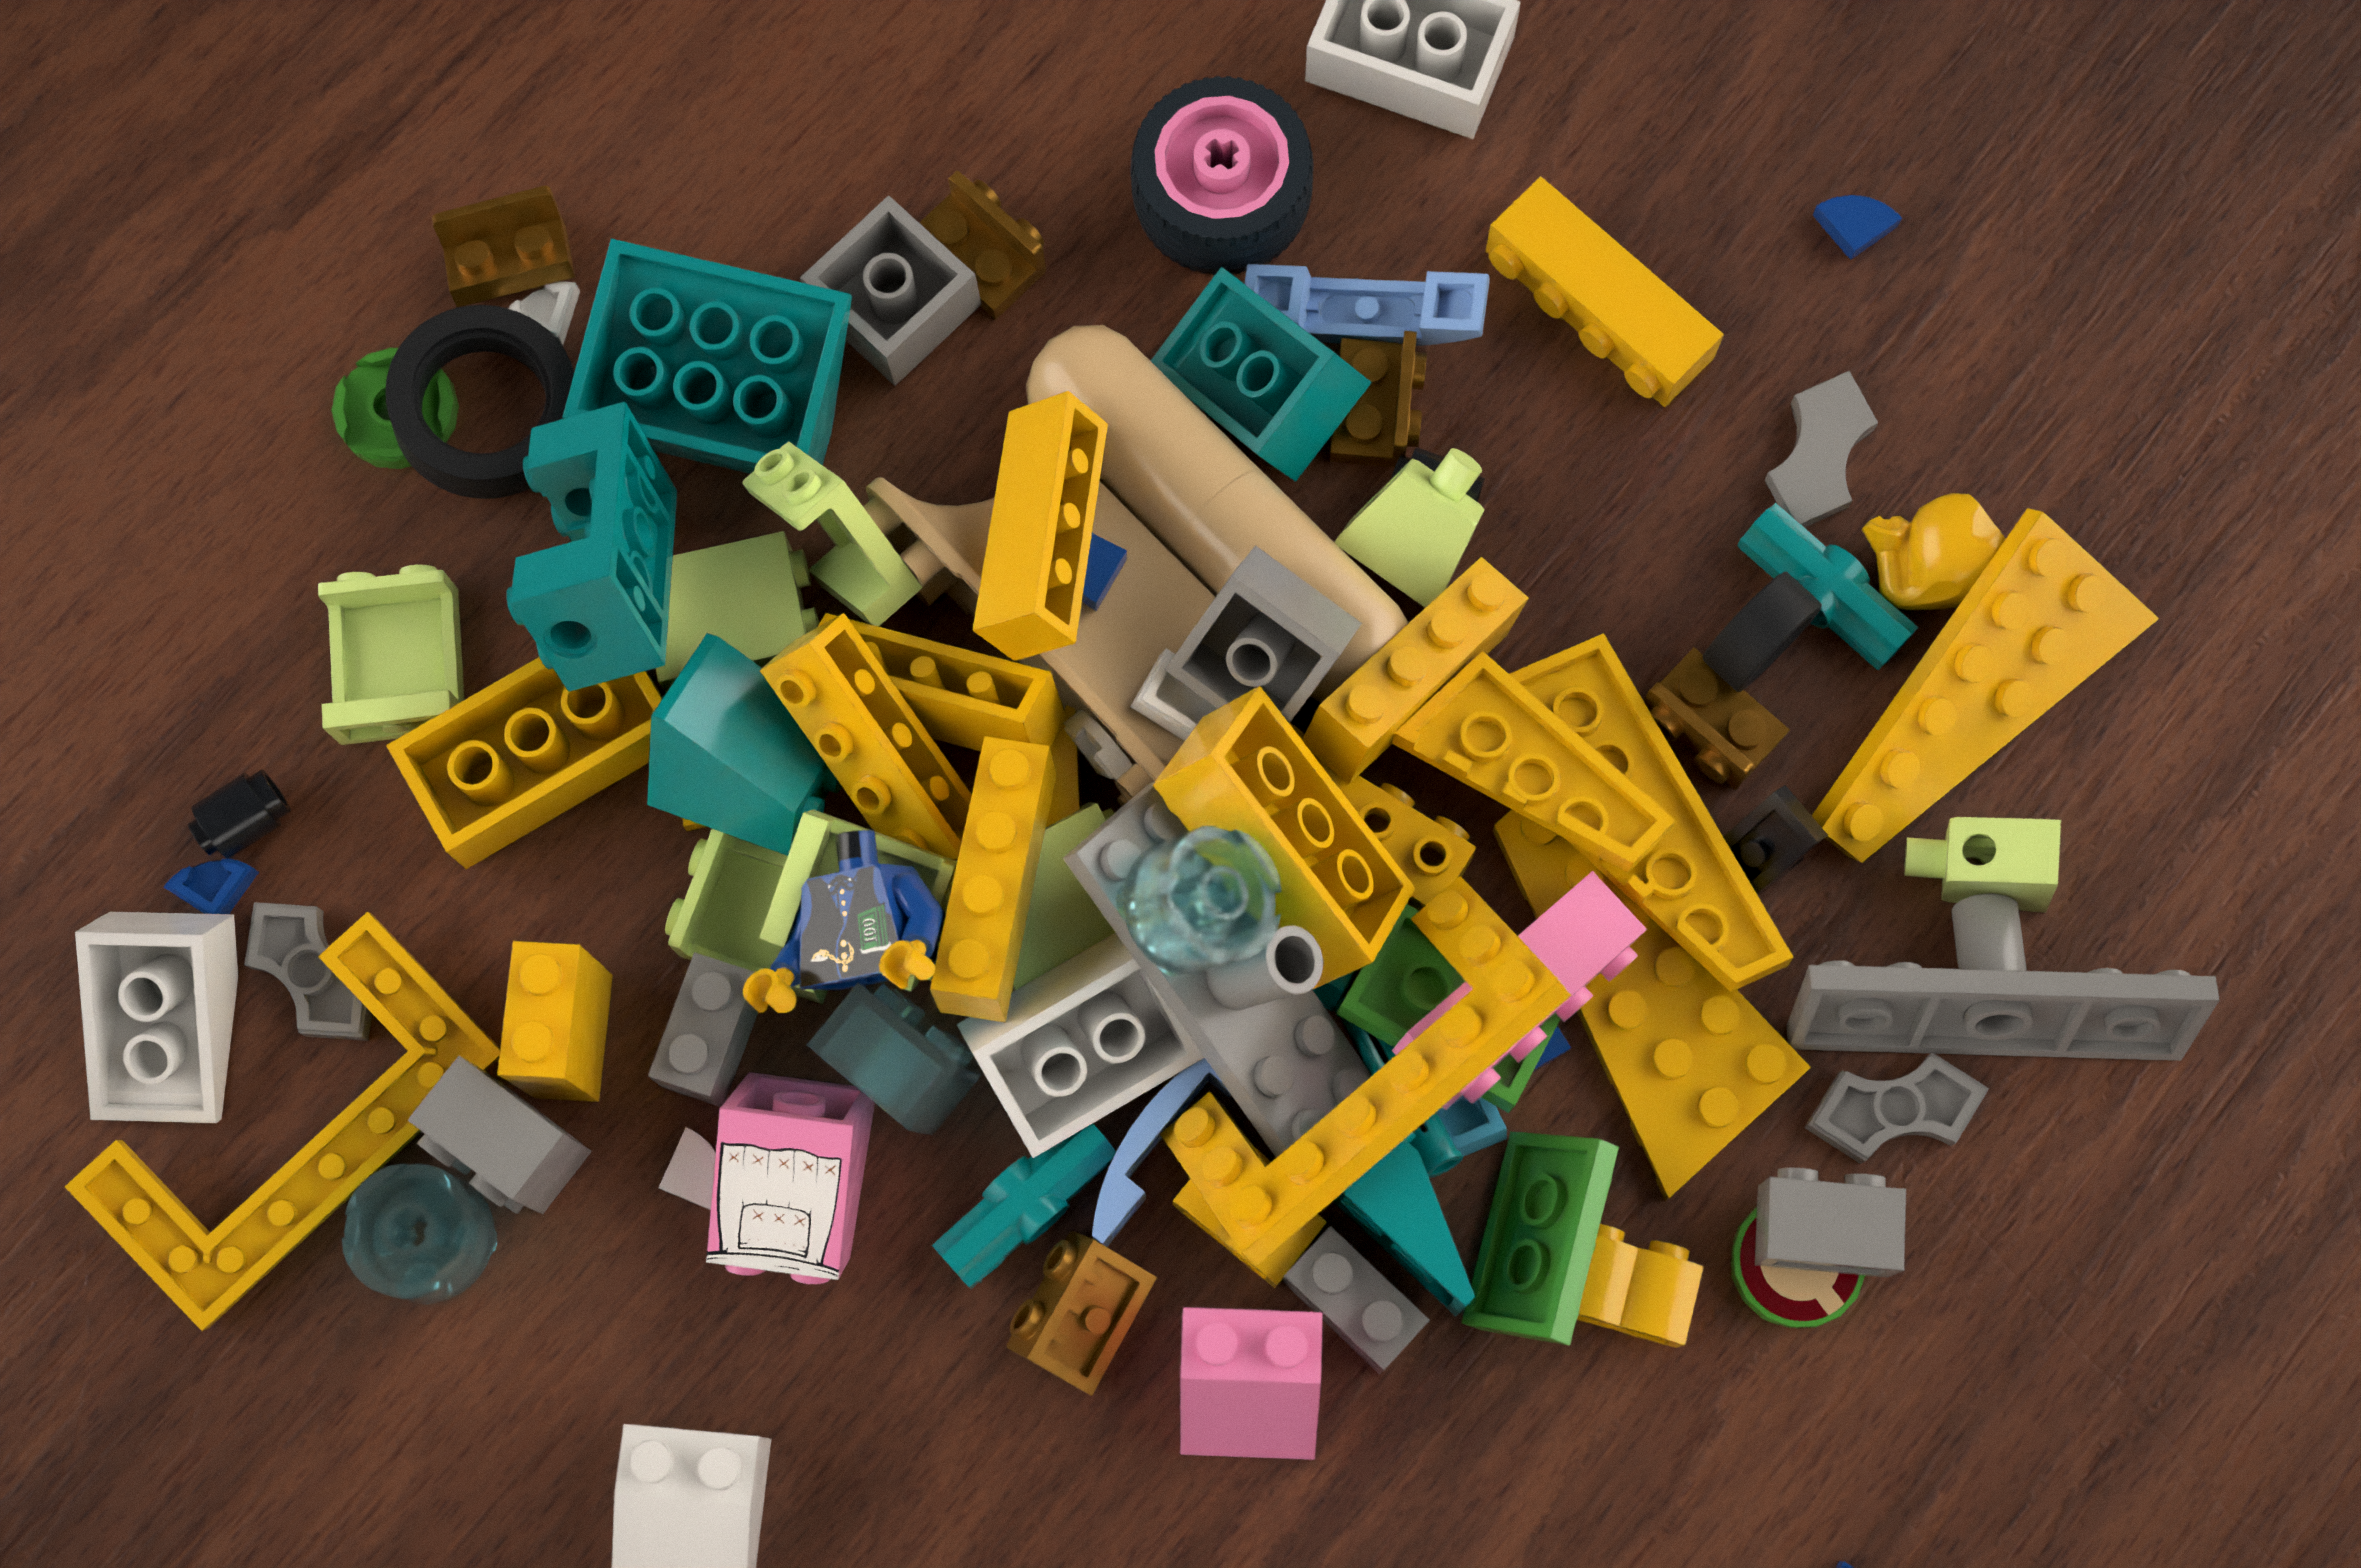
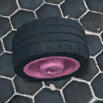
M1214 76V78L1196 79L1192 83H1185L1180 88L1173 89L1170 94L1164 95L1162 100L1157 101L1153 109H1150L1146 118L1143 119L1141 127L1138 129L1131 155L1130 172L1133 203L1147 237L1163 255L1170 257L1171 261L1179 263L1184 268L1188 267L1192 271H1200L1203 274L1212 273V275H1215L1221 266L1229 273L1240 274L1247 270V264L1263 265L1266 262L1268 264L1274 257H1278L1283 250L1289 247L1290 242H1293L1305 221L1311 203L1314 163L1304 124L1299 119L1296 111L1292 110L1291 105L1285 102L1283 97L1276 95L1270 88L1268 90L1260 83L1258 85L1252 80L1246 81L1239 77Z

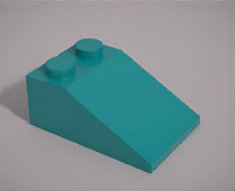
M1222 266L1151 359V362L1188 399L1254 453L1295 482L1372 383L1336 353Z
M1412 1132L1332 1202L1456 1317L1473 1300L1475 1295L1419 1151L1410 1144L1416 1137Z

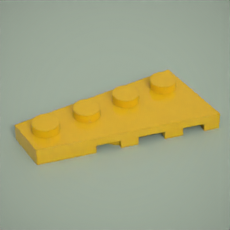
M1483 651L1408 719L1393 736L1392 744L1627 873L1672 830L1676 821Z

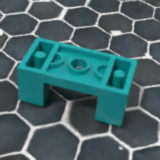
M625 401L531 428L528 456H525L523 459L525 478L533 492H541L543 497L546 496L551 503L552 519L557 531L562 537L568 536L571 542L515 558L512 587L507 589L506 594L512 618L518 625H525L536 642L542 663L547 669L555 670L568 691L665 666L677 489Z

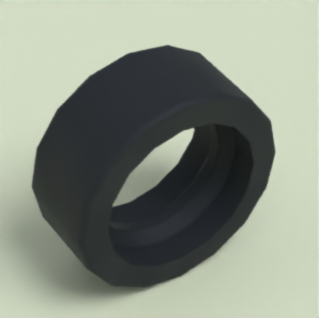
M1785 571L1770 581L1734 616L1709 645L1702 656L1703 661L1736 692H1741L1769 668L1797 639L1819 613L1822 604Z

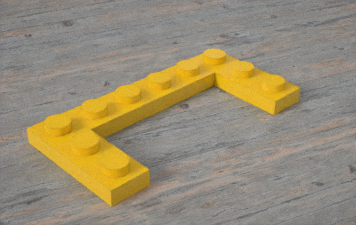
M1461 876L1436 895L1410 919L1468 983L1472 990L1269 1165L1265 1163L1225 1106L1210 1091L1160 1133L1241 1253L1255 1266L1260 1264L1572 996L1561 981Z
M366 912L318 957L405 1047L407 1052L211 1233L123 1140H115L64 1186L201 1331L209 1329L421 1132L408 1119L459 1055L484 1071H487L499 1060V1046L372 913Z

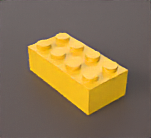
M540 657L392 741L386 747L445 851L465 869H468L649 763L651 715L663 697L647 671L568 691L555 670L547 669Z
M1261 686L1203 716L1153 783L1168 809L1180 819L1202 847L1208 860L1220 870L1242 898L1248 911L1260 921L1268 932L1285 926H1298L1308 931L1316 939L1323 956V971L1320 980L1312 989H1316L1373 963L1416 888Z

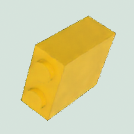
M513 941L497 1075L534 1098L599 1102L613 974L581 945Z

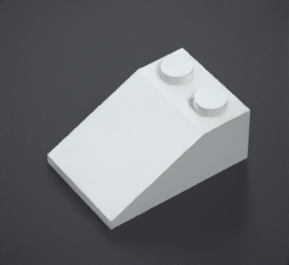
M108 912L77 930L75 938L90 1120L219 1122L222 1119L238 984L234 914Z
M624 1424L614 1492L612 1568H756L771 1439L751 1435Z

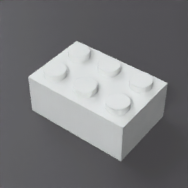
M1326 0L1307 44L1305 81L1474 139L1513 42L1521 2L1517 0Z
M1116 932L1013 991L1006 1023L969 1017L956 1024L1033 1158L1205 1058Z

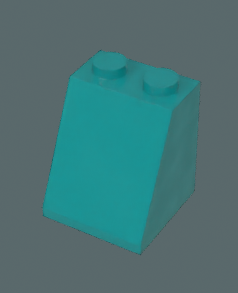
M707 633L651 715L647 805L788 856L803 812L814 809L824 813V799L828 792L838 793L842 786L759 671L761 667L720 637Z

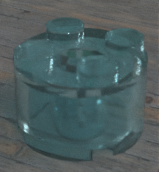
M1203 826L1148 848L1132 864L1125 884L1117 892V911L1125 920L1128 931L1136 946L1164 974L1172 977L1195 975L1250 958L1263 950L1274 937L1281 914L1275 915V893L1281 892L1280 878L1267 851L1249 834L1237 829L1228 831L1215 828L1216 826Z
M427 1164L391 1165L368 1177L349 1200L345 1215H347L345 1235L342 1237L345 1260L354 1275L363 1284L387 1296L424 1305L448 1300L469 1288L486 1268L498 1242L493 1216L482 1194L466 1180L441 1168ZM420 1221L428 1225L423 1231L426 1238L418 1246L413 1244L418 1237L413 1227Z

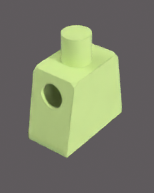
M1455 448L1450 449L1435 472L1420 461L1411 459L1350 519L1334 543L1426 608L1447 588L1485 510L1481 504L1466 494L1482 472L1481 466L1472 457Z
M1982 817L1950 818L1945 840L1907 837L1904 876L1942 879L1941 900L1946 902L1958 903L1967 897L1979 894H2001L2013 898L2017 902L2019 910L2046 913L2058 885L2061 820ZM1966 858L1978 859L1984 865H1973Z

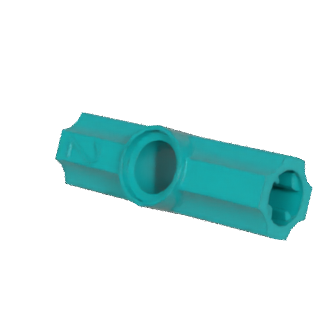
M1777 503L1768 508L1752 524L1737 544L1740 550L1773 579L1786 571L1822 604L1821 610L1810 624L1823 629L1829 627L1878 671L1919 628L1869 585L1870 578L1867 571L1852 554L1837 545L1830 544L1825 546Z
M1092 1123L1034 1158L1032 1156L1030 1158L1023 1156L994 1179L983 1192L982 1197L984 1199L932 1246L971 1290L976 1284L981 1283L984 1277L1000 1266L1005 1258L1022 1243L1025 1245L1032 1243L1056 1223L1070 1206L1068 1202L1111 1164L1117 1151Z

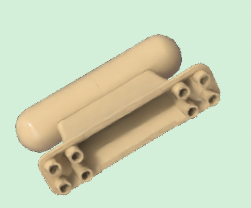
M1104 325L1073 326L1048 340L1034 360L1026 384L1028 405L1070 391L1108 423L1092 533L1127 550V561L1097 611L1082 602L1076 644L1016 661L1020 664L1050 671L1063 708L1065 709L1066 705L1074 708L1076 713L1079 710L1086 712L1107 732L1131 761L1133 766L1115 781L1117 788L1122 793L1117 798L1118 803L1122 807L1149 783L1156 781L1185 742L1131 708L1132 702L1159 655L1166 648L1175 654L1230 576L1255 545L1362 623L1339 658L1310 695L1312 699L1322 703L1409 622L1400 607L1125 336ZM882 477L875 478L866 486L869 501L863 507L896 552L899 554L904 550L899 556L923 587L915 595L925 605L930 606L945 593L966 615L971 614L975 618L994 498L960 506L936 505L913 498Z

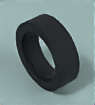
M469 305L444 311L414 329L400 345L390 364L386 379V404L397 443L407 461L421 476L435 486L450 493L470 498L493 499L524 492L530 489L524 475L523 459L525 456H528L531 433L518 444L499 452L471 453L454 448L437 437L423 418L422 405L426 388L433 376L444 365L455 358L475 352L504 354L526 365L542 384L546 400L543 414L537 426L564 419L562 416L574 376L571 361L562 345L549 330L520 312L491 305Z

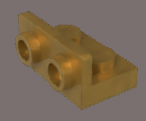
M957 170L948 178L951 193L919 223L975 273L982 304L981 307L996 320L1047 272L1042 247L1045 242L1036 228L1027 220L1020 217L1015 221L1000 208L1002 204L999 198L986 183L979 179L972 183Z
M544 185L435 213L432 216L433 228L443 248L449 292L457 308L575 277L566 226L549 186Z
M1404 330L1403 343L1341 338L1340 357L1372 383L1332 434L1330 461L1395 467L1399 456H1405L1407 447L1419 446L1422 410L1410 409L1412 389L1423 390L1427 353L1415 352L1416 331Z
M1693 647L1660 683L1656 682L1648 691L1644 703L1666 740L1674 742L1678 739L1696 755L1694 761L1706 776L1720 784L1726 781L1737 790L1786 737L1790 729L1746 691L1736 692L1703 661V654Z
M1071 1231L1066 1239L1059 1241L1048 1254L1043 1266L1045 1277L1033 1298L1026 1300L1016 1311L1010 1325L1012 1336L1007 1343V1348L1092 1396L1157 1277L1098 1241Z

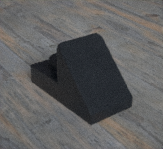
M1784 785L1774 791L1724 836V839L1756 894L1759 896L1800 864L1804 859L1803 856L1828 836V834L1788 787Z

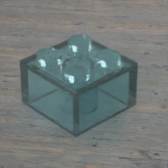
M858 982L807 1044L810 1049L908 1131L932 1136L982 1075L968 1064L974 1055L964 1043L947 1030L942 1031L935 1025L927 1030L919 1023L926 1013L897 989L892 990L884 983L875 990Z

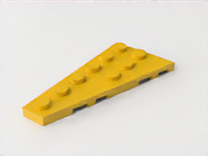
M2027 508L1812 814V817L1828 834L1825 839L1846 856L1863 863L2159 618L2044 512Z
M1604 633L1509 673V675L1676 820L1672 830L1629 873L1571 841L1569 842L1730 992L1787 967L1793 959L1792 953Z
M1510 810L1494 825L1492 831L1524 900L1528 901L1536 920L1593 871L1647 929L1630 946L1638 957L1610 982L1600 973L1585 986L1593 997L1577 1013L1610 1083L1616 1089L1631 1123L1629 1125L1639 1146H1642L1657 1177L1655 1179L1666 1201L1811 1067L1738 990L1730 992L1568 840L1520 813Z

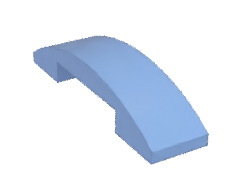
M1247 264L1244 284L1320 342L1341 344V338L1403 343L1405 330L1416 331V346L1452 343L1481 337L1490 278L1488 274L1432 271H1427L1426 282L1311 277L1307 266Z
M1205 1058L1181 1071L1164 1086L1145 1107L1121 1142L1105 1176L1094 1216L1092 1237L1107 1247L1146 1200L1145 1191L1129 1178L1162 1139L1160 1133L1183 1114L1208 1082L1228 1098L1231 1096Z

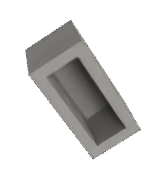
M694 952L648 1077L664 1089L721 1107L727 1099L758 1012L744 999L742 993L745 982L755 972Z
M1779 1168L1777 1177H1769L1758 1185L1755 1265L1877 1277H1891L1904 1271L1906 1189L1885 1187L1886 1178L1879 1175L1847 1174L1844 1176V1183L1818 1181V1171Z
M1331 1226L1284 1275L1283 1283L1314 1312H1323L1322 1320L1378 1374H1381L1430 1321Z

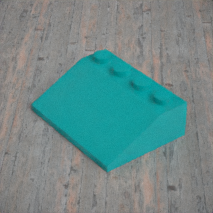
M611 239L562 418L565 419L625 401L653 450L656 452L751 474L757 462L764 455L775 449H780L789 441L823 465L833 428L852 296L841 291Z

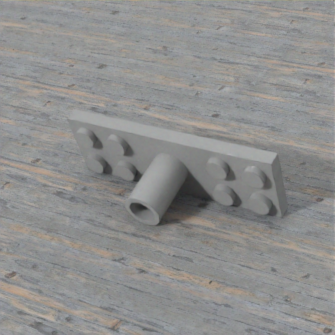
M1151 782L1064 856L1063 860L1277 1158L1368 1080L1371 1074L1312 990L1320 980L1323 971V956L1316 939L1308 931L1298 926H1285L1268 932L1260 921L1248 911L1242 898L1220 870L1208 860L1202 847L1180 819L1168 809L1162 796L1153 786L1154 782Z
M1979 894L1959 901L1952 908L1958 969L1922 968L1920 965L1910 962L1895 963L1887 967L1855 966L1850 962L1841 960L1828 961L1820 965H1809L1786 1025L1787 1042L1794 1050L2181 1061L2220 999L2216 976H2191L2188 972L2182 970H2166L2155 975L2123 974L2122 971L2114 968H2100L2088 973L2027 971L2017 902L2006 895Z

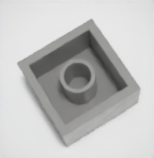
M889 195L800 277L802 283L851 294L852 302L846 341L894 386L982 305L975 273Z
M1255 545L1230 576L1167 665L1165 671L1217 709L1261 686L1288 723H1290L1339 658L1362 623Z
M460 1055L408 1119L410 1123L425 1133L417 1143L420 1147L446 1166L451 1167L452 1165L465 1175L472 1169L476 1174L469 1184L498 1206L502 1207L504 1205L516 1214L520 1212L523 1206L544 1214L592 1152L494 1076Z

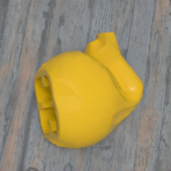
M1959 493L1947 494L1919 508L1911 522L1901 516H1892L1890 519H1883L1881 516L1869 520L1862 528L1864 535L1876 554L1880 594L1896 608L1905 610L1958 607L2006 539L1981 505L1971 495Z

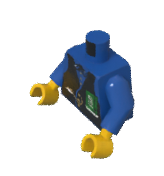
M858 830L836 835L839 872L809 878L803 884L801 904L787 943L779 952L770 969L765 968L756 971L747 979L743 986L742 993L744 999L758 1013L766 1011L768 1004L777 1013L791 1011L796 1005L797 998L790 986H797L798 984H800V989L845 990L891 981L903 990L908 986L910 976H915L920 981H925L934 975L939 948L937 939L945 918L944 909L913 866L878 864L875 831Z

